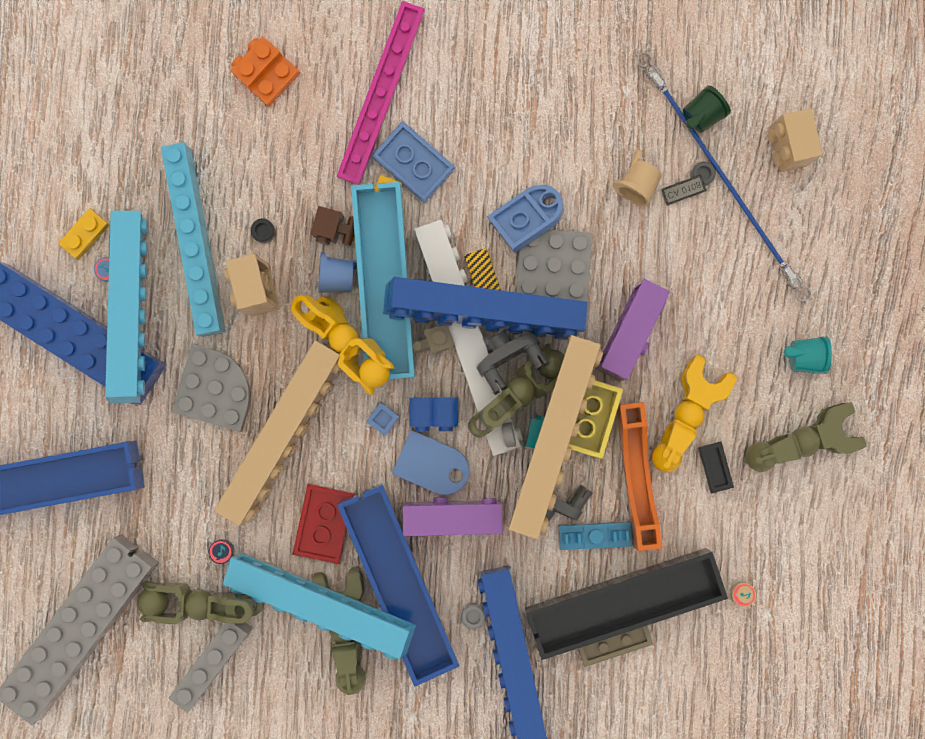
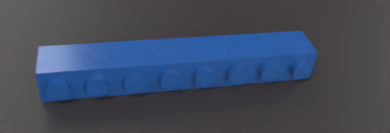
M509 566L481 571V578L477 579L480 593L485 592L487 602L482 604L485 617L490 616L492 626H488L490 640L496 641L497 649L493 650L496 665L501 664L502 673L498 674L501 689L506 688L508 697L503 698L506 713L511 712L513 721H509L511 736H516L517 739H547Z

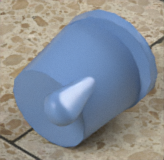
M321 252L318 293L351 292L353 269H357V259L348 261L331 258Z

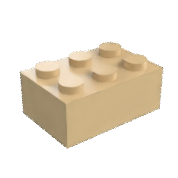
M255 253L226 261L227 268L224 269V274L227 282L232 285L233 292L230 293V298L234 307L251 316L280 310L271 271L267 262Z

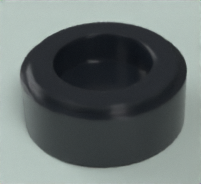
M261 218L253 222L251 235L256 241L268 243L275 236V227L269 220Z

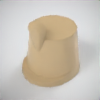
M637 149L634 152L629 171L622 180L615 181L612 186L619 195L631 203L639 206H648L662 175L655 166L639 160L643 151Z

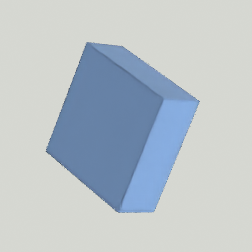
M380 402L366 422L386 436L400 416Z

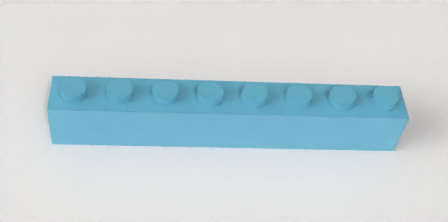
M185 142L162 146L161 152L195 333L201 337L226 333L192 149Z
M111 211L105 389V398L109 403H140V395L145 394V382L141 380V371H145V356H141V347L146 346V335L142 333V324H146V310H142V301L147 299L146 287H143V278H147V265L143 264V256H147L148 253L147 242H144V234H148L147 219H143L141 211Z
M243 553L231 557L223 581V585L229 587L236 594L251 596V599L255 602L267 603L272 605L276 611L291 613L295 615L294 617L297 620L310 621L317 624V628L321 630L336 632L340 638L355 640L361 643L362 647L381 651L385 657L390 659H401L407 653L416 627L415 624Z

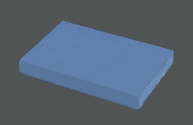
M404 121L398 125L371 155L376 162L424 204L456 169L453 164Z

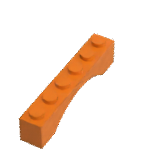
M644 402L621 404L617 409V419L633 547L637 551L661 549L663 547L660 523L655 507L649 470Z

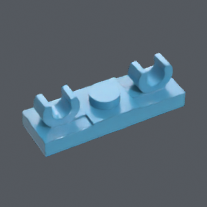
M631 522L558 525L560 550L632 547Z

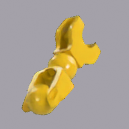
M298 295L294 298L291 304L293 315L303 326L317 333L323 340L329 339L331 349L339 354L338 366L354 382H359L367 394L374 395V389L380 388L388 382L390 369H394L393 363L385 357L384 351L374 339L359 338L356 329L348 325L349 322L344 317L343 309L333 298L320 296L317 300H314L309 295ZM302 302L310 309L308 313L302 312ZM360 348L371 357L365 360L361 366L357 364Z
M699 354L690 359L681 375V384L684 388L683 402L679 403L675 408L674 420H671L666 426L660 444L655 447L652 453V461L655 468L665 473L673 472L679 468L682 463L683 453L697 435L695 429L699 428L704 421V411L708 410L712 403L729 397L737 380L735 374L728 372L722 375L716 384L708 383L702 374L706 361Z

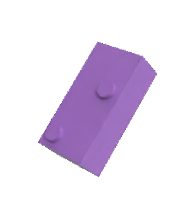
M646 279L641 280L635 285L603 351L598 367H595L596 370L619 381L628 380L639 356H644L650 343L647 342V339L658 316L663 311L671 291Z
M433 497V501L405 502L403 505V536L503 534L502 503L497 498H482V500L448 501V497Z

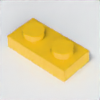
M89 208L58 244L75 259L79 260L110 224Z

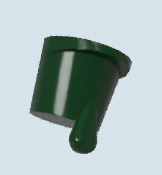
M707 85L683 108V113L687 118L686 127L702 133L731 113L728 102L716 88Z

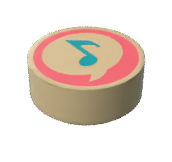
M737 582L732 586L730 596L737 605L748 607L754 603L756 591L747 582Z

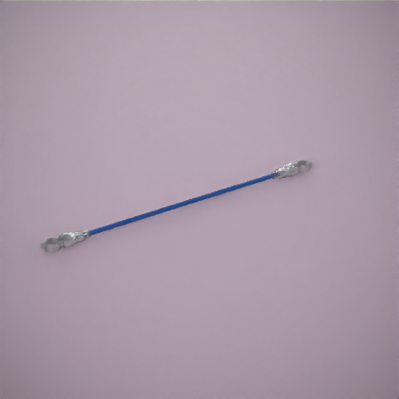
M642 50V55L650 58V68L642 66L637 59L638 66L646 69L645 74L648 80L653 82L662 94L664 93L686 125L687 118L668 92L666 82L661 76V71L656 65L651 64V55L643 53ZM688 129L779 262L781 272L786 278V283L791 289L796 290L795 297L797 300L804 301V304H807L806 300H801L798 297V286L807 289L809 292L808 299L813 300L810 298L811 290L802 286L803 281L799 274L795 273L792 267L783 261L696 131Z

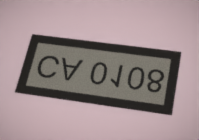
M701 174L661 189L667 206L707 191Z

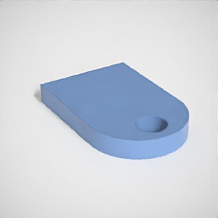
M536 185L508 201L489 214L487 218L510 249L516 253L554 227L563 216L564 205L562 197L556 189L547 185ZM547 198L556 199L551 205L543 204Z
M411 430L392 474L437 494L449 495L459 491L465 485L469 475V467L466 458L458 450ZM452 469H460L462 471L463 478L461 481L453 482L450 480L449 473Z

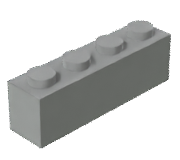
M246 622L241 624L225 623L168 699L188 713L253 628Z

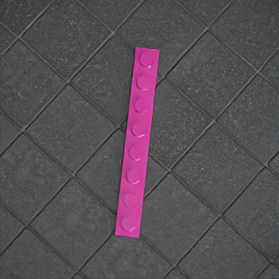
M402 1L337 173L338 179L355 185L361 184L425 13V9L405 1Z

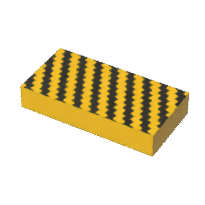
M487 248L464 255L474 287L501 290Z

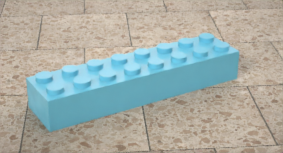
M400 182L378 183L380 192H375L373 184L351 185L363 338L374 339L384 351L385 357L393 363L394 369H390L389 379L412 378L416 375L414 350L412 347L411 318L404 317V320H393L389 318L390 315L383 314L386 284L393 277L408 278ZM364 352V361L371 358Z

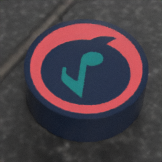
M219 539L213 542L209 548V557L217 564L227 563L234 555V546L226 539Z

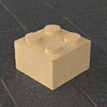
M812 108L783 114L769 127L768 139L773 144L775 151L773 159L780 172L807 167L823 155Z

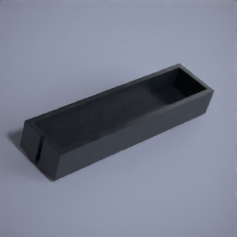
M704 548L525 607V611L541 660L726 600L728 597L713 552Z

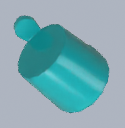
M828 337L795 340L784 349V356L789 358L790 368L793 372L827 374L830 370L832 349Z

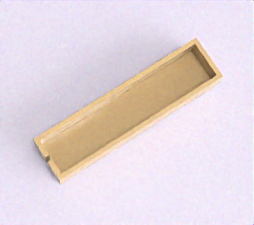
M571 335L508 530L537 540L539 534H545L549 518L545 516L547 510H553L557 496L553 494L555 485H561L564 471L560 469L563 461L568 462L572 448L568 446L570 438H576L580 424L576 423L578 414H584L588 400L584 399L586 390L590 391L592 389L595 375L591 373L593 367H598L603 355V351L599 350L601 344Z
M316 340L313 342L214 512L238 526L255 520L261 510L258 507L263 499L266 500L273 490V487L270 485L276 478L279 479L285 470L283 463L295 453L298 447L295 445L296 441L300 437L303 438L310 427L307 424L312 416L315 417L321 409L322 404L319 402L324 395L328 396L334 386L331 382L335 375L340 376L343 371L338 366L340 358L338 353Z

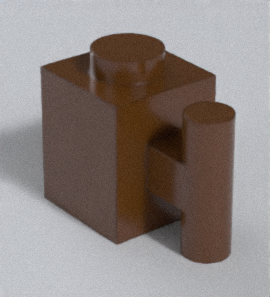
M318 206L311 234L316 238V242L329 245L330 242L337 243L339 234H343L342 244L351 246L355 234L353 216H349L348 223L343 224L344 216L342 212Z

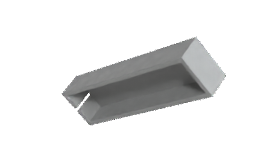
M124 535L111 539L0 686V702L31 726L44 718L141 589V584L147 581L159 565L157 560L143 550L130 556L129 554L137 551L139 547Z

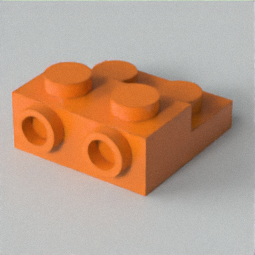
M262 36L259 40L255 38L249 43V51L243 57L239 55L233 60L231 64L233 68L230 71L266 106L270 107L298 77L300 72L276 47Z

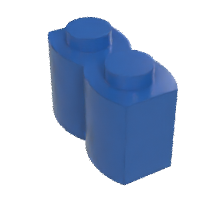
M409 398V427H415V431H429V427H439V431H453V427H458V398Z

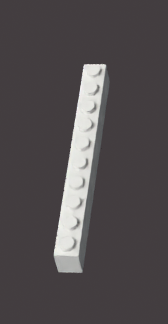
M438 220L415 228V234L432 282L465 286L464 284L468 283L464 269L459 270L456 263L460 258L456 247L451 248L448 239H451L452 235L448 224L443 225L442 220ZM453 323L448 328L477 412H479L503 392L500 389V393L494 395L485 377H481L476 369L478 364L489 355L488 351L491 350L488 344L489 340L487 336L482 337L480 328H483V326H476V329L462 328V324ZM514 414L486 435L493 456L521 447L519 441L523 440L519 427L514 428L511 420L515 418ZM511 422L516 446L507 448L503 438L502 425ZM482 423L483 429L485 430L487 427Z

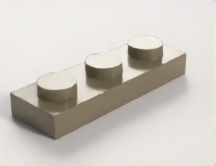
M644 626L578 648L584 667L651 646L653 642L648 626Z

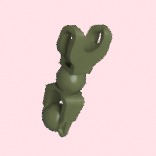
M550 343L545 344L541 349L550 363L545 367L542 365V369L539 372L545 378L553 380L546 386L541 383L537 384L536 379L531 377L532 371L530 368L534 364L531 359L528 360L517 370V377L507 383L508 387L468 422L470 433L477 438L486 436L505 422L520 407L529 405L534 397L541 398L555 387L565 355L559 350L551 349ZM478 419L487 427L485 430L477 429L476 421Z
M847 402L822 409L817 417V421L813 425L799 427L792 434L779 435L767 442H755L748 447L746 454L743 456V461L754 471L766 472L774 467L776 463L809 457L819 449H827L837 454H850L865 448L867 445L864 437H848L843 432L842 423L844 419L855 412L853 403Z
M356 566L352 567L348 572V586L346 589L337 593L359 601L365 592L362 571ZM314 573L313 583L333 590L330 588L327 576L324 573ZM330 630V636L335 642L332 647V654L337 668L336 685L341 692L347 695L359 693L366 683V675L361 668V643L355 640L342 639L338 633Z
M149 581L141 584L144 590L137 600L138 610L143 614L139 620L142 622L155 621L156 623L174 625L187 619L188 616L198 621L211 619L222 623L241 624L262 612L264 608V603L256 602V609L253 610L252 603L248 600L251 599V596L246 594H236L234 592H216L211 594L203 589L192 591L186 583L161 584ZM166 593L177 594V598L180 600L178 602L180 612L164 613L169 603Z

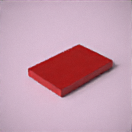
M307 484L292 555L340 564L347 527L337 503L355 495V493Z

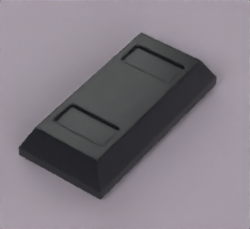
M722 441L698 447L710 493L734 488Z

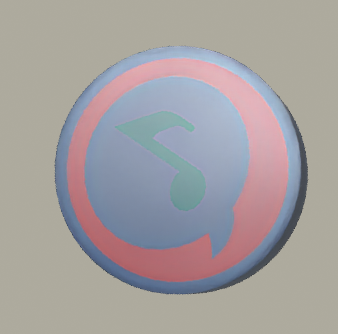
M108 257L99 259L94 265L96 277L105 282H109Z

